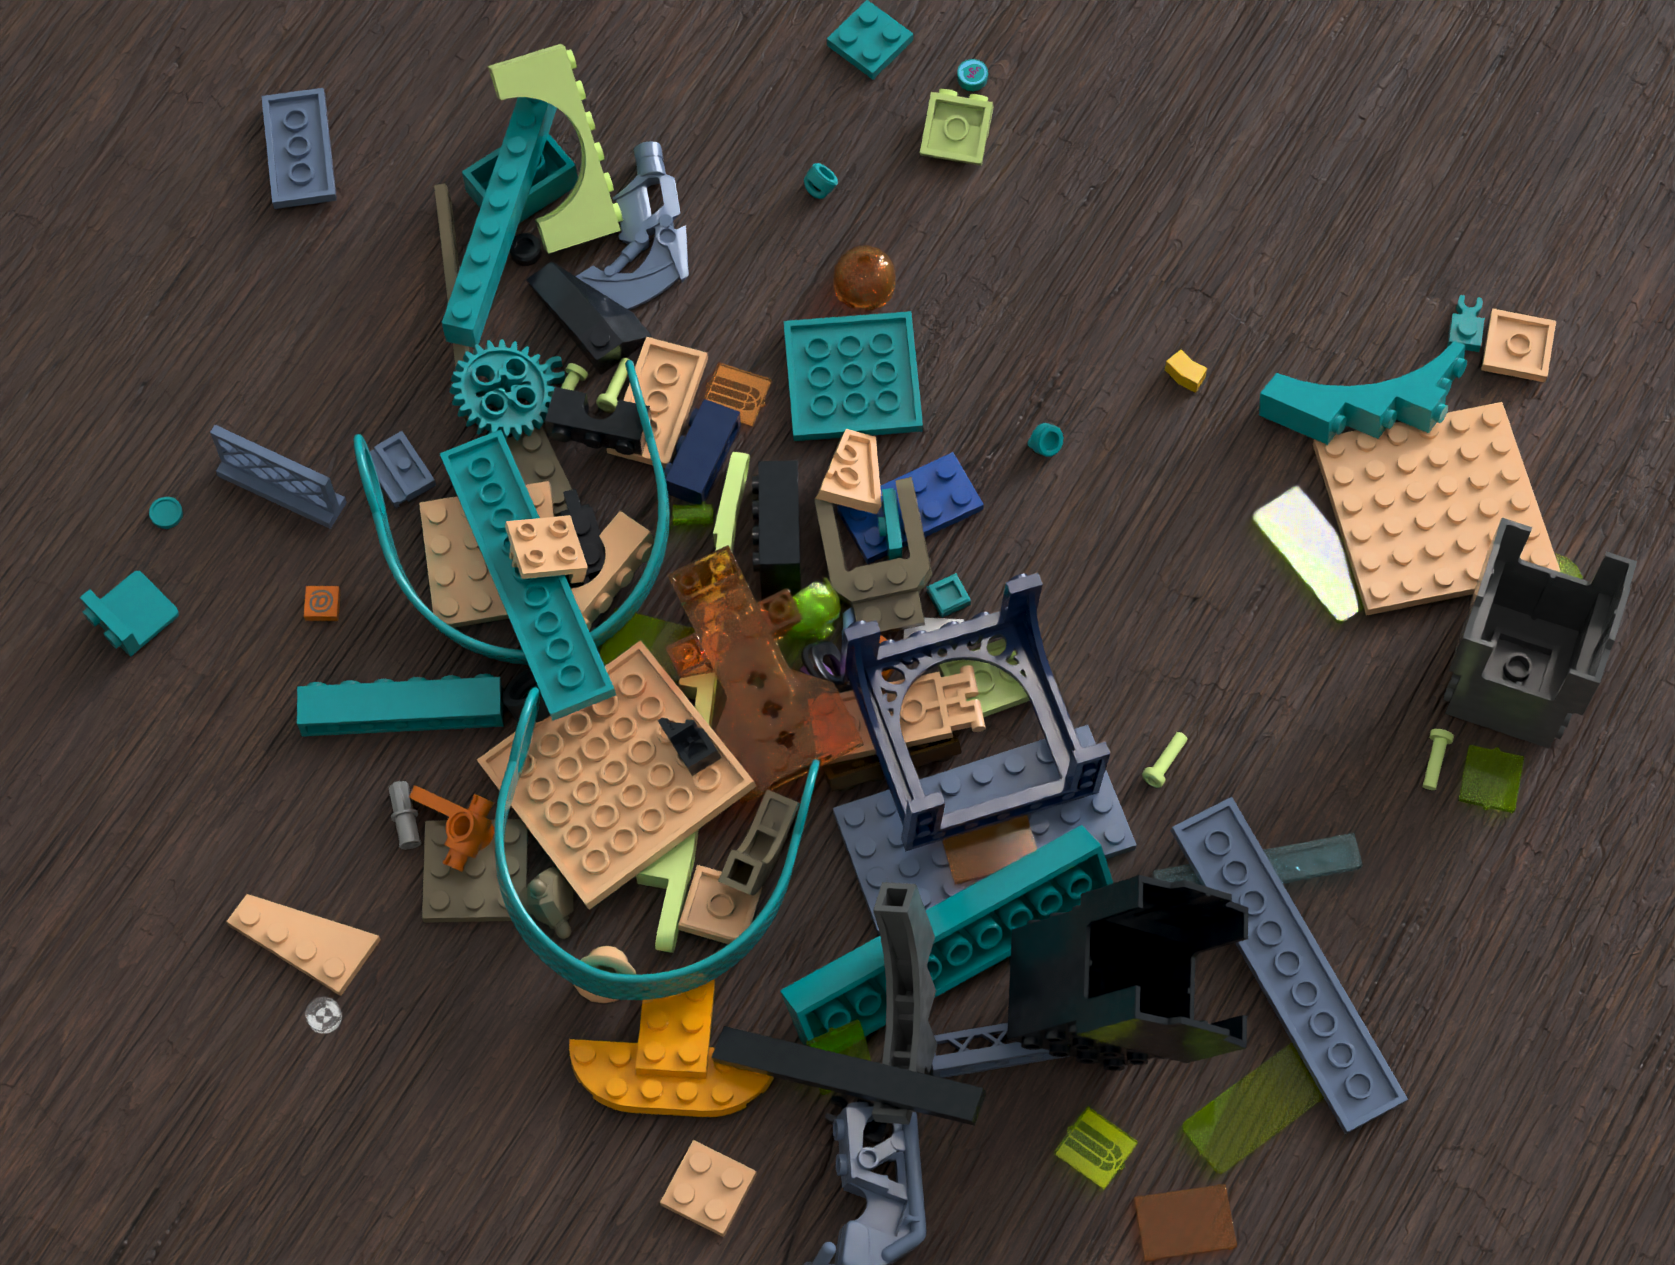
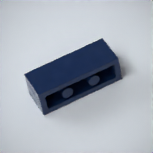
M707 399L703 400L699 409L695 408L689 419L690 429L687 435H682L677 443L675 451L677 456L674 462H669L664 470L668 495L702 508L741 428L739 411Z

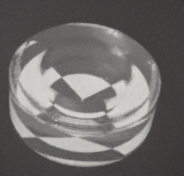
M318 997L307 1006L305 1017L313 1031L326 1034L334 1031L340 1025L342 1012L337 1002L332 998Z

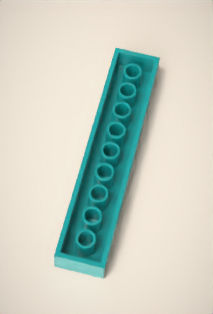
M1083 825L1078 826L926 910L935 935L927 963L936 989L935 997L1011 956L1012 929L1026 925V922L1029 920L1049 918L1051 913L1071 911L1073 906L1080 905L1082 893L1113 884L1102 845ZM880 936L780 990L803 1045L836 1053L886 1025V974Z

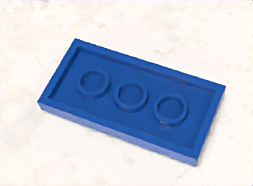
M953 452L880 486L881 503L882 489L894 488L896 490L902 548L908 546L895 480L912 477L925 537L976 514L984 508L982 500ZM842 505L837 506L839 516L867 564L888 555L886 536L880 537L878 517H883L882 506L877 514Z

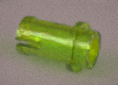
M702 501V504L673 505L674 526L703 524V527H707V524H713L714 522L713 504H706V501Z

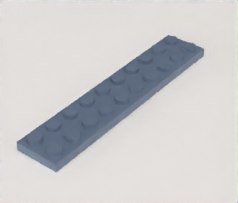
M1230 797L1173 826L1171 832L1201 885L1232 894V902L1249 908L1248 939L1235 944L1344 1134L1405 1103L1408 1100L1407 1096L1234 799Z

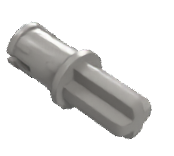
M406 781L394 782L389 786L393 808L391 820L396 823L399 847L404 850L413 849L421 845L416 823L418 811L413 809L412 799L409 798V784Z

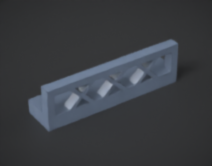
M1008 1023L934 1035L937 1044L949 1043L959 1051L936 1056L935 1052L931 1073L932 1076L946 1078L1064 1057L1049 1055V1050L1024 1049L1019 1042L1003 1044L1002 1040L1007 1035ZM1000 1034L998 1039H996L992 1035ZM978 1037H983L993 1044L991 1047L974 1050L967 1048L971 1041ZM960 1040H966L963 1045L957 1042Z

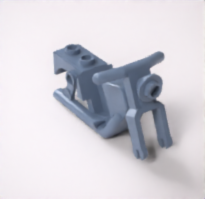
M867 1102L848 1104L837 1116V1119H834L833 1136L834 1140L839 1142V1154L836 1156L835 1163L836 1173L838 1176H841L844 1191L866 1199V1209L858 1219L848 1221L840 1229L837 1249L832 1242H825L812 1262H805L803 1265H890L909 1254L924 1241L927 1229L916 1112L912 1113L909 1125L892 1124L891 1137L873 1148H863V1130L866 1123L874 1119L872 1116L873 1107H869ZM886 1161H894L896 1182L889 1180L888 1175H880L871 1172V1170ZM836 1252L835 1263L829 1264L830 1260Z

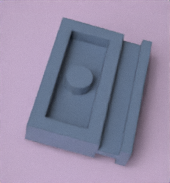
M403 431L374 446V449L370 451L380 486L395 509L400 507L399 504L402 502L410 501L436 486L435 479Z

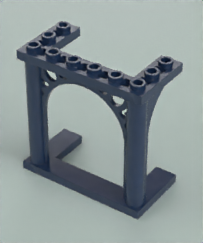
M1038 573L1029 576L1027 574H1019L1006 582L1001 609L992 614L982 612L968 621L961 623L951 621L942 625L940 629L930 632L925 630L917 631L908 638L896 642L895 640H886L879 643L881 631L877 620L870 622L857 621L843 630L839 672L843 683L850 681L903 825L901 841L905 852L1099 793L1110 752L1106 742L1085 748L1081 747L1049 666L1042 643L1037 619V608L1043 584ZM1002 637L1006 642L1005 650L1000 655H991L987 650L988 643L992 639ZM981 643L979 650L971 651L967 648L968 646L972 647ZM1013 651L1016 653L1013 659L1018 663L1017 665H1011L1007 662ZM944 653L947 654V656H945V657H940V656H939V655L944 654ZM957 660L980 661L1005 671L1020 684L1028 695L1061 779L943 815L945 802L941 791L925 796L902 735L900 710L907 691L926 671L946 662ZM914 662H917L919 665L917 668L908 669L905 666L911 665ZM894 669L904 676L905 681L901 684H891L884 680L881 673ZM888 693L895 694L896 699L888 702Z

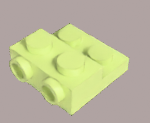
M939 89V93L931 92L920 155L982 166L992 118L993 102H989L988 97L978 94H970L969 98L959 97L956 91L949 89Z

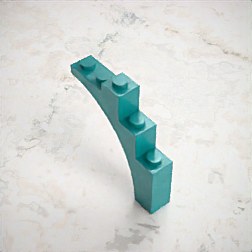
M1453 341L1438 357L1422 368L1404 376L1374 384L1356 386L1322 385L1300 381L1276 373L1260 393L1259 415L1327 445L1336 434L1340 435L1343 432L1345 426L1379 439L1386 428L1391 429L1395 421L1398 420L1429 433L1436 423H1442L1448 412V405L1445 404L1446 396L1450 391L1453 380L1456 377L1460 378L1467 366V360L1464 359L1466 345Z

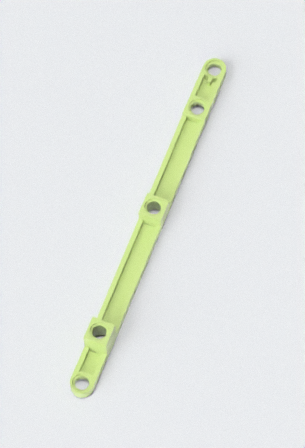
M734 451L730 458L713 532L716 550L702 656L685 654L679 680V689L687 698L696 699L695 708L710 727L712 726L737 519L750 462L749 454ZM699 829L636 875L637 884L667 889L657 930L656 950L673 953L679 934L678 925L686 902L695 862Z

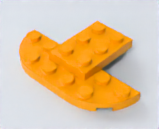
M715 979L681 994L643 1000L638 1043L569 1039L571 1065L578 1082L593 1095L596 1101L609 1108L623 1112L693 1117L724 1116L746 1108L747 1103L768 1089L774 1077L715 1063L711 1058L715 1048L709 1047Z

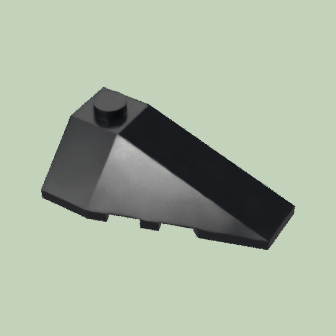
M550 262L526 279L529 286L600 375L619 363L622 358H626L642 347L646 337L652 338L651 334L633 312L553 262Z

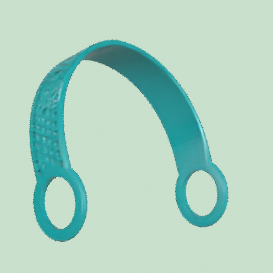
M627 360L625 366L656 478L658 492L657 530L650 558L636 587L611 617L590 632L596 648L626 625L644 603L660 572L668 542L670 513L667 484L632 360ZM356 434L353 438L356 461L366 498L372 512L378 539L387 564L404 594L435 628L457 644L491 659L529 665L523 650L490 645L464 635L433 614L417 595L402 568L395 549L381 486L370 451L363 436Z
M533 687L527 695L516 728L509 761L498 796L494 829L495 862L500 892L507 912L523 940L538 958L559 976L585 991L609 999L650 1000L669 997L702 986L731 969L760 941L773 922L783 902L820 765L819 760H812L781 876L770 899L750 926L726 947L692 965L655 974L630 975L610 973L576 959L543 933L522 905L507 868L504 850L506 823L515 789L530 748L540 703V690L537 687Z

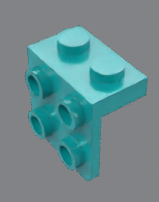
M141 571L131 573L101 599L91 589L80 597L85 607L82 613L94 627L99 624L106 631L103 635L116 649L120 646L130 657L179 616L177 607Z

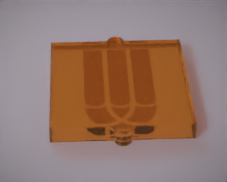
M718 362L711 382L706 383L707 391L703 400L707 399L739 411L741 423L753 427L761 407L766 405L765 397L770 387L771 379Z

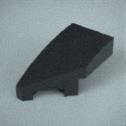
M668 718L658 720L692 776L721 759L719 752L704 729L698 728L694 720H686L685 723L670 722Z

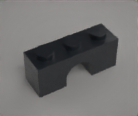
M558 387L554 388L545 419L548 436L560 442H580L595 449L601 447L611 448L624 455H632L633 453L643 454L646 439L636 403L618 400L616 409L611 416L600 420L593 419L587 415L589 410L587 393ZM646 405L647 413L651 424L652 418L650 406Z

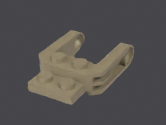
M912 477L895 480L910 552V558L908 559L898 558L856 567L851 571H847L839 526L835 519L833 505L830 502L815 499L832 590L836 597L853 606L856 622L877 620L881 634L925 625L919 593L933 575Z

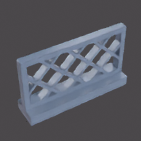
M214 425L210 434L222 461L216 470L218 477L329 529L332 528L347 501L344 496L334 492L329 477Z

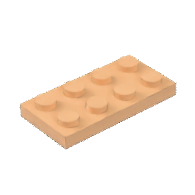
M646 337L635 370L645 405L650 406L651 427L663 468H666L669 462L672 463L677 443L682 435L708 360V353ZM629 383L623 401L635 403ZM647 442L642 455L635 453L624 455L618 453L615 449L607 448L608 454L653 465Z

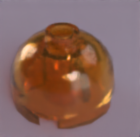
M863 245L849 249L838 259L833 272L834 291L839 300L849 308L855 309L856 306L866 308L867 311L884 306L892 298L896 286L894 264L890 257L879 248Z

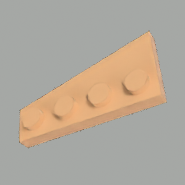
M246 894L227 920V924L231 928L340 996L381 941L378 935Z

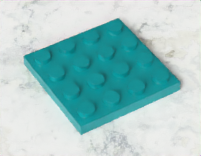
M911 311L784 321L794 441L841 438L845 429L868 435L923 432Z

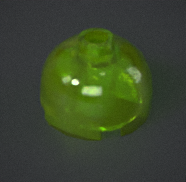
M824 578L822 585L819 581H816L787 601L790 608L785 612L779 608L773 615L780 627L790 637L802 641L816 637L819 641H822L835 631L832 625L840 616L841 604L835 589L828 579Z

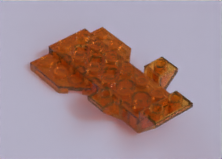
M729 545L667 574L695 633L665 648L680 678L715 672L727 696V701L715 733L756 784L754 789L739 799L741 804L765 794L766 790L771 791L808 773L811 762L814 759L819 760L820 767L864 745L835 684L789 669L776 643L803 619L788 588L756 603ZM756 677L767 679L762 681L764 687L761 689H757L755 685L750 687L749 685L753 683L752 679ZM771 706L775 709L781 708V710L777 711L779 716L774 719L770 715L764 716V713H767L766 709ZM788 735L789 738H796L792 740L793 746L787 749L785 745L778 746V743L782 742L781 738Z

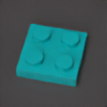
M866 0L827 38V46L873 80L913 41V33L869 0Z

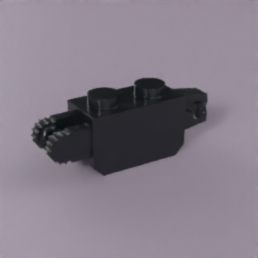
M576 489L563 492L567 510L561 511L560 516H571L588 566L584 582H579L581 586L592 581L600 573L605 562L606 553L604 544L599 537L600 531L592 506L590 507L589 504L581 506Z

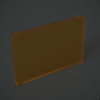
M1027 815L942 840L955 885L985 878L1037 850Z
M1226 1184L1134 1197L1145 1261L1237 1248Z

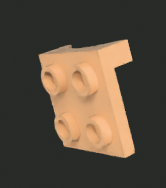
M570 515L506 521L505 529L511 544L509 558L513 559L512 567H518L521 579L569 574L570 583L584 582L588 566Z

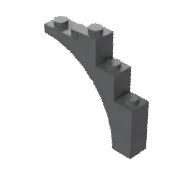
M882 882L873 910L880 932L886 974V1034L882 1064L929 1074L937 1048V1042L928 1021L936 989L927 967L935 935L917 885ZM875 1102L872 1116L875 1122L909 1125L913 1111Z

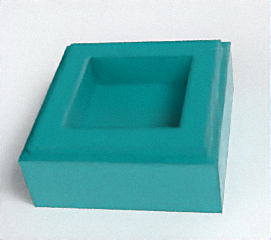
M956 573L927 586L926 591L941 618L971 605V599Z

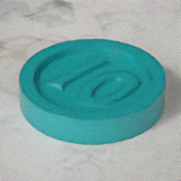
M161 497L152 503L149 509V516L155 526L169 529L181 521L183 509L175 498Z

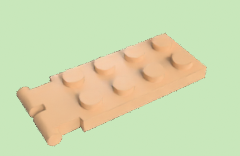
M963 666L960 668L961 673L941 677L940 672L921 675L911 685L904 697L900 710L901 731L907 747L953 738L952 731L972 727L973 732H981L986 729L980 700L966 701V699L976 697L979 694L973 666ZM905 679L898 680V681H893V682H889V683H891V684H901V683H903V682L905 681ZM853 690L808 700L817 754L821 766L876 754ZM888 693V702L896 699L895 694Z

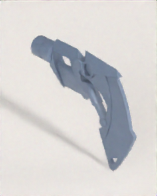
M653 141L643 142L634 147L637 176L613 197V201L616 200L623 218V221H620L622 233L619 234V239L628 245L621 251V255L610 266H607L604 271L591 266L576 276L628 310L649 302L670 288L679 279L682 283L689 276L686 226L674 229L673 223L681 213L675 178L666 174L661 145ZM660 183L664 205L654 214H651L647 187ZM655 234L651 251L642 265L633 273H619L642 250H646L650 246L649 236Z

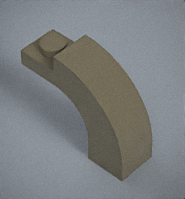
M766 790L746 838L737 850L731 849L718 882L749 895H755L766 882L788 838V830L800 803Z

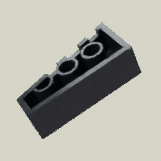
M798 460L758 461V475H752V493L759 494V500H752L753 520H759V526H753V546L759 545V552H753V572H760L761 604H801Z

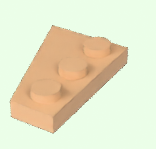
M845 429L815 499L873 514L878 513L882 503L875 436Z

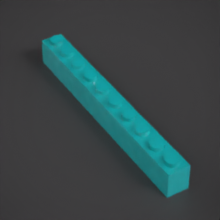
M528 97L517 98L442 320L446 342L472 348L476 344L479 345L557 107L545 101Z

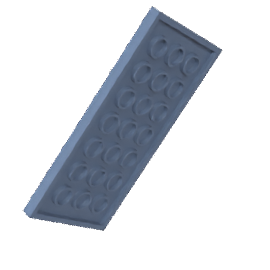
M1088 725L1075 729L1082 748L1096 744ZM1045 739L920 779L919 781L925 796L941 791L945 802L944 815L1060 780L1061 778ZM1105 770L1101 787L1097 794L906 852L901 841L903 825L890 790L833 808L835 820L878 935H880L873 910L882 882L916 884L925 910L1080 825H1083L1102 845L1106 859L1136 849V842L1107 770Z

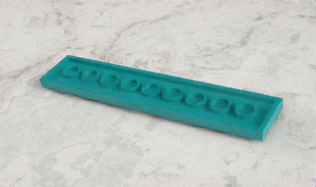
M501 429L440 453L552 721L616 696L613 684L565 575L521 579L518 567H512L513 559L509 558L511 544L505 529L506 521L536 519L540 517Z

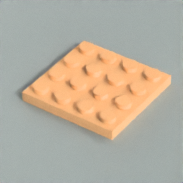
M550 482L527 484L526 488L539 517H555ZM458 497L420 502L433 614L452 628L509 619Z

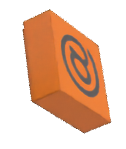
M306 586L305 621H339L341 592L339 586Z

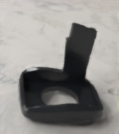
M816 642L807 645L802 650L801 660L812 679L796 688L795 692L788 697L797 710H802L808 705V700L815 699L825 691L838 694L852 689L850 681L843 683L839 672L841 654L832 642ZM823 656L830 657L837 676L827 671L823 664Z

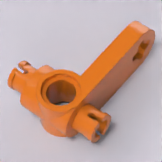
M416 785L413 786L409 798L449 816L446 823V834L448 837L444 845L450 847L442 863L463 872L468 857L476 859L479 850L486 848L493 839V821L488 819L487 816L494 802L474 794L469 808L466 809Z

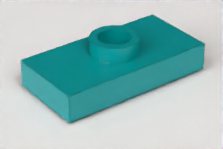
M894 488L882 489L883 517H878L880 537L886 536L888 558L893 560L902 558V539L896 490Z

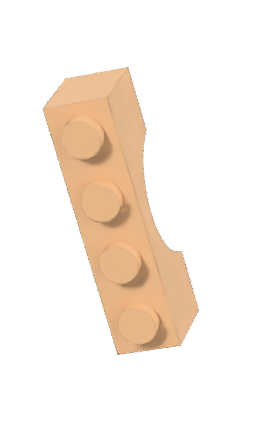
M621 511L618 512L599 535L606 553L605 562L600 573L589 583L571 588L589 631L598 615L607 611L611 606L613 597L618 591L631 582L634 572L638 567L649 560L654 545V538L651 532Z

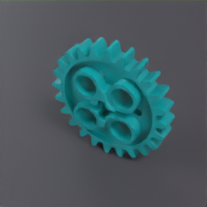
M503 339L500 340L498 347H494L493 343L488 340L485 350L476 344L473 354L466 351L463 361L458 360L455 367L456 371L453 372L451 381L454 383L451 385L450 393L456 395L453 398L452 405L461 406L457 414L458 417L466 415L469 417L466 423L467 427L475 423L479 425L477 429L478 435L485 429L489 431V434L501 429L505 440L512 433L513 437L518 441L522 431L527 436H531L534 427L539 430L544 423L543 419H546L555 388L549 386L554 380V375H544L549 365L537 364L540 357L539 354L529 357L528 346L522 351H518L516 341L512 343L510 348H506ZM507 370H516L520 376H513ZM476 376H484L489 382H481ZM517 398L526 399L530 405L521 404ZM486 405H494L499 411H491Z

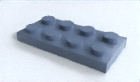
M324 88L261 96L274 209L337 201Z

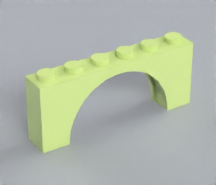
M562 44L488 66L496 95L500 100L528 97L552 104L570 120L579 138L581 167L574 188L557 208L535 219L544 250L548 254L621 231L618 222L623 221L618 203L613 204L609 192L614 191L608 172L603 173L600 161L605 160L599 142L594 143L591 131L595 130L590 111L585 112L581 101L586 99L582 82L580 80L575 81L572 69L577 68L571 49L566 51V47Z

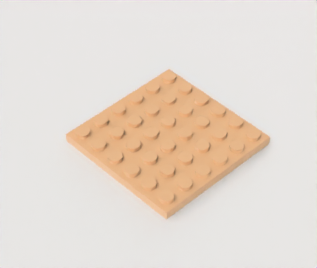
M1502 402L1448 412L1443 422L1436 423L1429 433L1406 423L1397 422L1394 423L1391 429L1386 428L1379 439L1358 430L1341 433L1340 435L1336 434L1328 445L1314 439L1313 447L1366 616L1474 594L1487 551L1501 518L1532 527L1520 555L1522 560L1561 572Z
M641 640L605 666L616 696L552 721L551 716L535 724L528 755L511 803V807L589 910L756 787L754 780ZM668 718L670 722L685 723L686 720H694L698 728L704 729L719 752L721 759L692 776L658 720ZM515 732L477 759L499 791L509 761Z

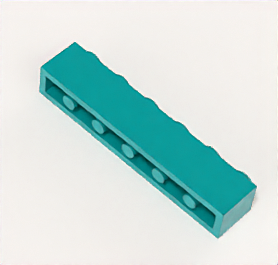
M479 674L475 678H460L449 675L442 677L441 680L413 677L408 679V681L394 682L390 679H378L374 683H360L347 680L339 685L312 682L307 684V686L297 687V726L302 736L504 727L503 686L500 677H495L491 674Z

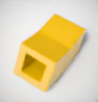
M1182 350L1169 358L1165 365V371L1179 385L1195 393L1206 377L1207 368L1192 361Z

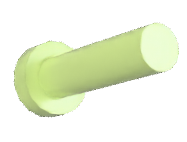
M628 358L621 359L605 394H600L596 400L597 406L606 412L612 413L616 409L617 397L628 376L625 366L626 361L630 360Z
M569 363L565 369L568 375L561 388L574 391L579 380L585 381L587 378V371L577 364Z
M1432 729L1429 738L1433 740V745L1423 782V788L1428 790H1436L1446 745L1453 742L1454 735L1444 729Z
M1176 732L1154 766L1147 767L1143 771L1142 777L1149 785L1160 788L1165 783V772L1188 740L1183 733Z

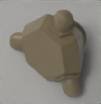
M552 866L537 875L526 888L522 889L520 901L529 915L533 914L536 920L549 925L550 929H554L559 938L566 939L571 935L572 931L567 920L574 911L573 888L560 870Z

